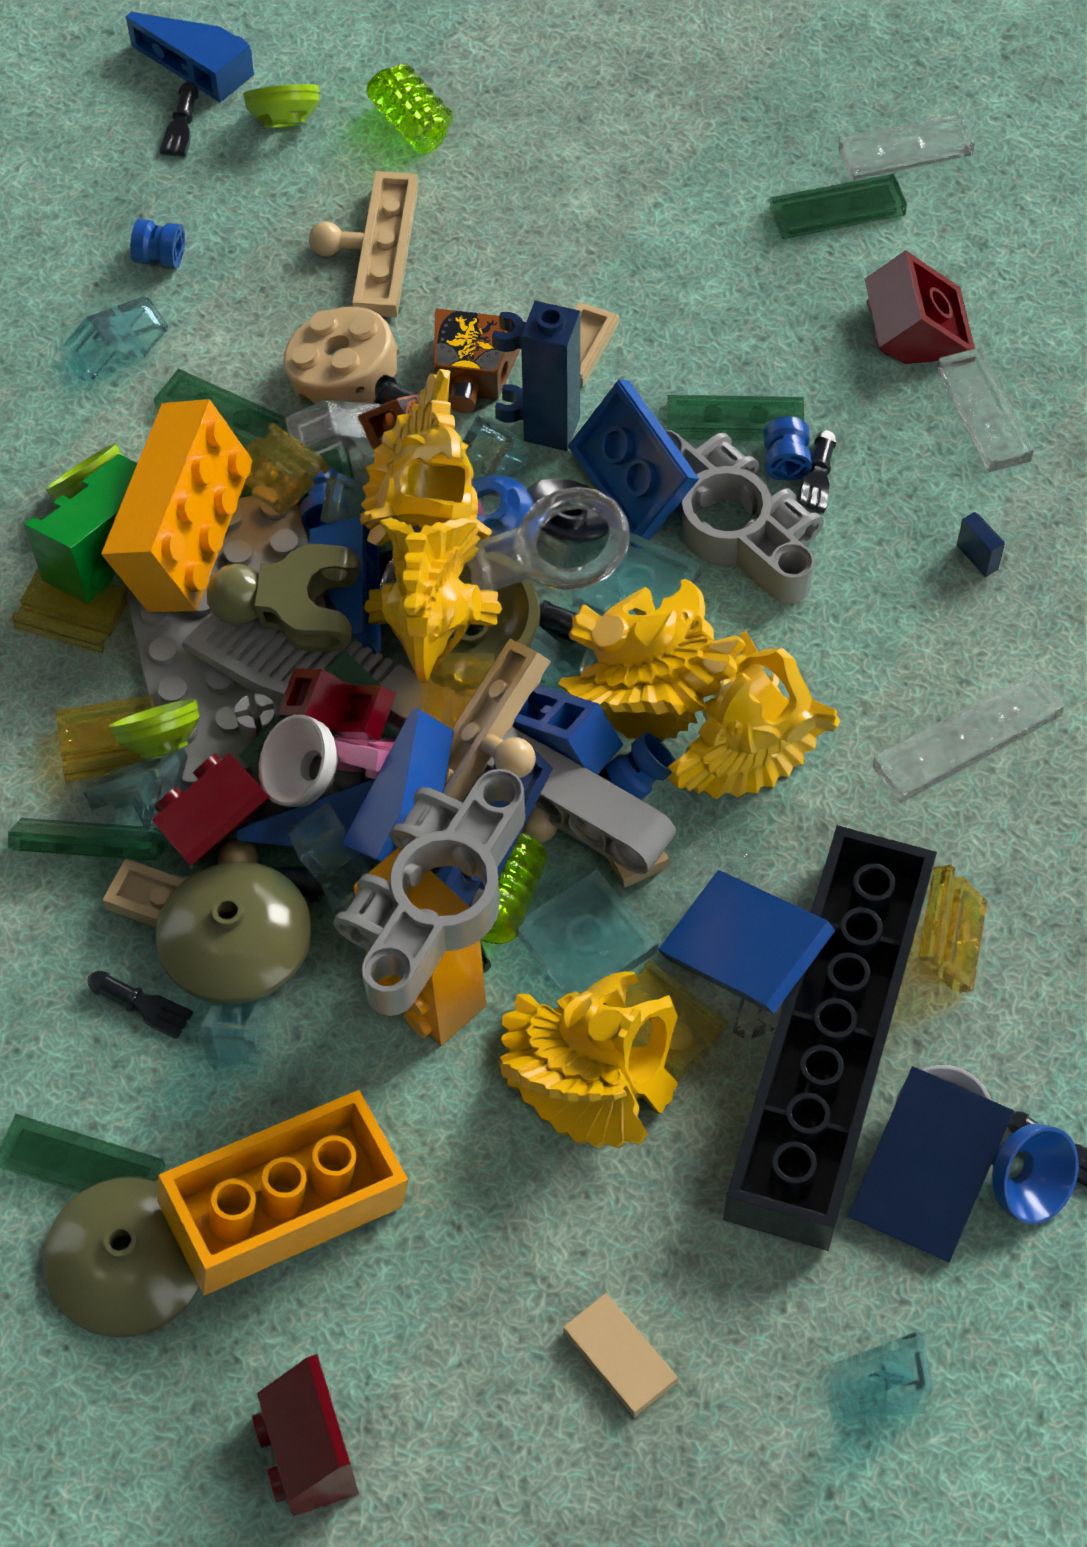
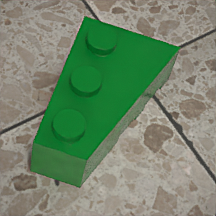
M117 454L82 480L81 487L84 489L74 497L69 499L62 495L53 502L54 512L43 520L32 517L24 523L42 581L86 604H89L99 591L105 590L110 585L115 571L101 553L137 462Z

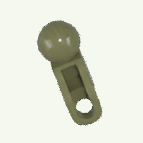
M305 544L291 551L283 560L277 563H260L259 573L252 567L239 563L225 565L212 574L206 587L207 605L211 612L222 622L232 625L247 624L258 617L261 628L278 629L292 645L300 650L341 651L346 649L351 643L352 627L349 620L340 611L319 607L314 603L316 598L326 590L353 585L359 575L360 559L354 551L347 547Z

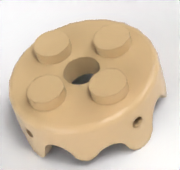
M341 307L317 312L295 331L284 351V367L300 402L308 397L322 410H328L332 405L339 402H347L359 410H365L371 407L375 401V386L378 379L383 375L390 377L396 375L397 354L400 351L388 323L378 313L362 307Z

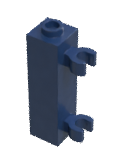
M534 301L527 322H523L522 318L515 313L501 312L499 316L500 329L510 332L493 331L492 347L501 352L521 349L522 388L513 384L503 385L502 400L512 402L513 404L496 403L495 418L505 423L523 420L524 442L568 451V445L572 441L580 419V310Z

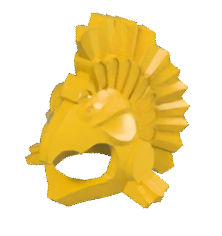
M439 369L437 375L429 374L426 387L420 391L418 404L413 403L412 412L409 414L397 415L395 427L384 432L382 444L373 450L375 457L373 464L365 467L370 478L369 482L362 487L366 498L361 503V506L365 509V512L360 514L361 518L359 519L361 525H365L370 529L367 541L376 546H382L390 540L379 522L390 517L397 519L399 522H405L407 525L411 524L412 527L419 525L421 528L425 524L432 526L436 522L445 523L451 519L456 521L464 518L478 523L476 527L480 528L476 535L480 537V540H488L492 533L491 529L476 519L478 498L471 483L474 472L465 453L468 445L461 441V436L454 429V416L450 415L451 403L448 402L451 371Z
M390 517L379 522L393 545V564L397 580L394 583L382 584V589L370 590L369 600L366 601L364 609L369 613L368 622L370 624L390 625L401 642L418 681L427 682L430 675L435 674L440 663L462 639L470 624L495 626L498 623L497 615L501 612L502 607L497 601L498 592L480 590L477 585L465 584L458 578L463 570L464 563L472 560L479 550L475 546L480 540V537L476 535L480 528L476 527L478 523L464 518L456 521L451 519L445 523L436 522L432 526L425 524L420 533L414 532L411 524L407 525L405 522H399L397 519ZM454 630H456L454 637L448 641Z
M687 579L680 580V589L674 595L663 598L660 608L655 610L651 591L643 587L612 606L603 616H600L583 604L580 605L578 614L572 617L573 627L569 632L570 639L592 649L598 663L587 666L581 671V676L562 677L558 685L570 695L598 703L615 731L623 733L629 740L635 741L640 735L647 732L663 742L667 737L676 739L680 731L688 732L689 723L698 724L695 712L705 709L703 697L719 693L721 688L720 681L730 679L737 672V664L734 658L741 653L746 644L737 635L714 641L713 628L704 619V596L701 590ZM629 610H633L636 615L628 614Z
M747 631L740 633V638L746 646L741 651V654L734 659L737 664V672L730 679L722 680L719 693L704 703L705 709L702 710V714L706 722L698 732L700 736L688 745L685 750L686 752L668 766L672 773L667 779L679 789L686 788L689 792L694 790L697 794L704 791L716 800L725 793L738 798L746 792L757 794L760 788L764 786L774 789L777 778L780 776L790 777L793 767L804 764V754L808 751L816 750V737L827 730L835 732L840 723L836 709L813 700L799 672L795 659L783 648L762 649L758 651ZM763 666L774 673L767 676ZM779 679L785 685L789 699L781 694L778 688Z
M635 972L613 973L597 981L580 994L578 992L568 993L556 1001L559 1007L555 1010L546 1004L540 1005L530 994H517L515 1011L502 1015V1026L506 1033L502 1036L501 1041L508 1053L500 1057L502 1061L500 1067L502 1077L508 1078L507 1086L520 1091L523 1101L535 1107L541 1119L551 1123L558 1134L562 1136L570 1135L575 1143L580 1145L590 1143L598 1149H601L606 1144L620 1149L627 1142L641 1145L648 1133L637 1117L639 1105L636 1098H644L655 1112L663 1113L665 1106L672 1102L673 1092L678 1086V1082L664 1068L672 1033L678 1018L673 1002L668 995L627 1008L625 1004L626 992L639 981ZM651 1017L653 1030L650 1041L644 1047H631L638 1030Z

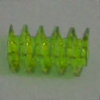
M399 64L392 68L383 69L372 77L367 84L366 93L368 99L376 105V108L385 115L386 119L394 125L395 129L404 136V139L413 146L414 150L419 154H427L438 148L443 143L447 130L452 124L453 112L448 106L443 104V100L439 96L434 95L433 89L424 83V79L415 74L413 67L409 64Z
M525 833L520 834L498 878L500 895L499 913L491 930L480 941L490 944H505L513 941L519 935L518 928L524 923L526 911L530 907L531 897L535 894L537 883L540 881L542 869L545 867L548 857L545 847L537 839Z

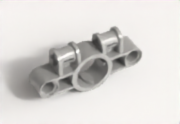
M664 429L699 478L675 508L681 514V535L686 546L696 556L705 561L722 565L737 564L768 593L781 602L797 603L805 599L810 592L814 567L813 554L806 546L819 534L824 523L823 517L816 512H808L796 501V494L788 488L782 489L771 497L765 483L756 476L759 468L758 461L752 456L745 457L731 445L732 439L724 432L716 434L695 449L679 434ZM730 500L743 504L745 510L750 515L755 514L757 519L755 521L753 519L750 520L741 530L722 531L712 529L708 523L701 522L695 515V512L700 507H709L713 501Z
M494 769L484 773L476 781L464 802L428 787L419 788L413 797L415 805L402 824L394 825L390 832L391 840L401 849L392 867L391 882L373 874L362 875L357 884L359 892L346 912H339L334 918L333 924L342 936L369 951L362 964V976L367 1001L371 1008L379 1014L393 1016L407 1011L414 1004L446 951L462 949L478 942L493 927L500 908L497 868L522 829L525 821L523 783L513 772L504 769ZM500 800L510 803L505 807L499 808L490 806L491 803ZM436 867H458L470 877L475 875L480 878L485 886L484 890L479 888L476 892L471 908L457 915L438 916L435 911L429 909L420 910L410 903L407 898L410 886H417L423 878V873ZM387 975H395L402 978L399 983L393 986H382L377 983Z

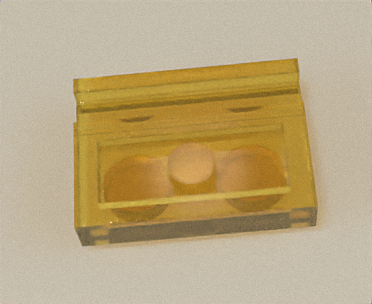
M272 423L268 426L271 432L264 439L256 437L245 448L253 462L243 487L279 515H282L291 506L296 504L315 484L312 479L320 471L326 474L330 468L321 456Z
M37 569L20 600L22 604L17 613L14 612L11 618L16 629L103 653L107 637L112 635L128 604L127 588L110 584L105 590L99 591L89 604H86L42 581L39 569Z
M495 653L445 654V658H437L429 680L421 683L420 710L453 729L494 664Z
M153 694L55 711L63 764L62 770L66 782L164 765L162 755L147 759L141 758L140 754L128 751L115 743L108 727L117 720L154 708Z
M953 865L933 867L918 958L922 962L930 961V970L953 992H971L974 990L987 900L963 876L956 877L954 875L955 867Z
M648 960L644 964V968L636 975L639 981L626 992L625 1004L628 1008L646 1001L670 996L678 1018L672 1033L664 1068L679 1082L713 1046L718 1037L728 1030L729 1022L651 960ZM651 1017L640 1027L633 1039L632 1045L635 1047H644L650 1041L653 1030Z

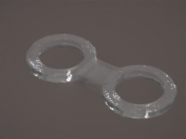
M583 487L556 490L538 500L522 518L519 529L515 528L478 541L477 545H475L479 549L472 560L464 564L471 571L472 584L477 585L480 590L494 591L529 578H534L546 587L565 591L589 588L609 577L624 560L630 542L628 519L618 503L599 490ZM579 508L593 511L604 518L609 526L610 534L606 547L595 560L582 567L565 569L550 565L541 559L538 554L537 539L541 528L555 515L566 510ZM393 559L386 566L380 582V589H382V584L394 583L397 580Z

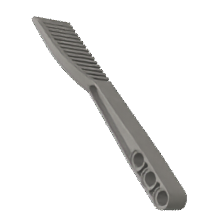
M211 612L182 643V647L192 655L257 694L266 695L272 701L279 704L282 702L294 669H323L352 685H381L396 693L386 723L401 731L413 707L422 710L450 729H453L469 704L430 681L419 682L414 672L399 664L395 667L394 661L389 658L386 661L383 660V655L378 652L374 655L372 649L367 646L362 648V644L358 641H351L349 646L341 651H303L292 645L278 629L261 628L258 617L247 624L232 625L222 622ZM511 727L509 732L504 735L503 740L521 736L553 767L533 810L536 811L540 808L550 816L548 821L552 825L626 869L637 874L647 873L677 834L672 821L656 808ZM493 757L487 762L484 772L492 769L494 765Z

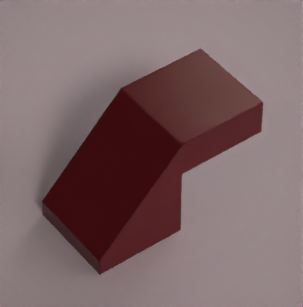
M294 669L277 715L283 718L292 715H305L322 722L333 734L349 739L380 740L396 693L381 685H352L323 669Z

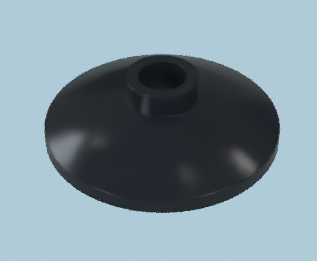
M546 479L532 484L527 489L536 507L537 519L535 526L552 536L570 541L584 542L602 538L612 529L615 520L612 505L601 493L585 484L567 479Z

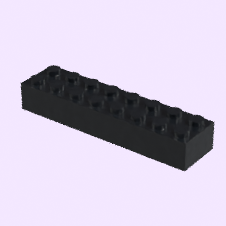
M839 825L836 826L811 913L828 920L835 929V932L784 1000L726 1195L724 1221L829 1251L937 855L936 851Z

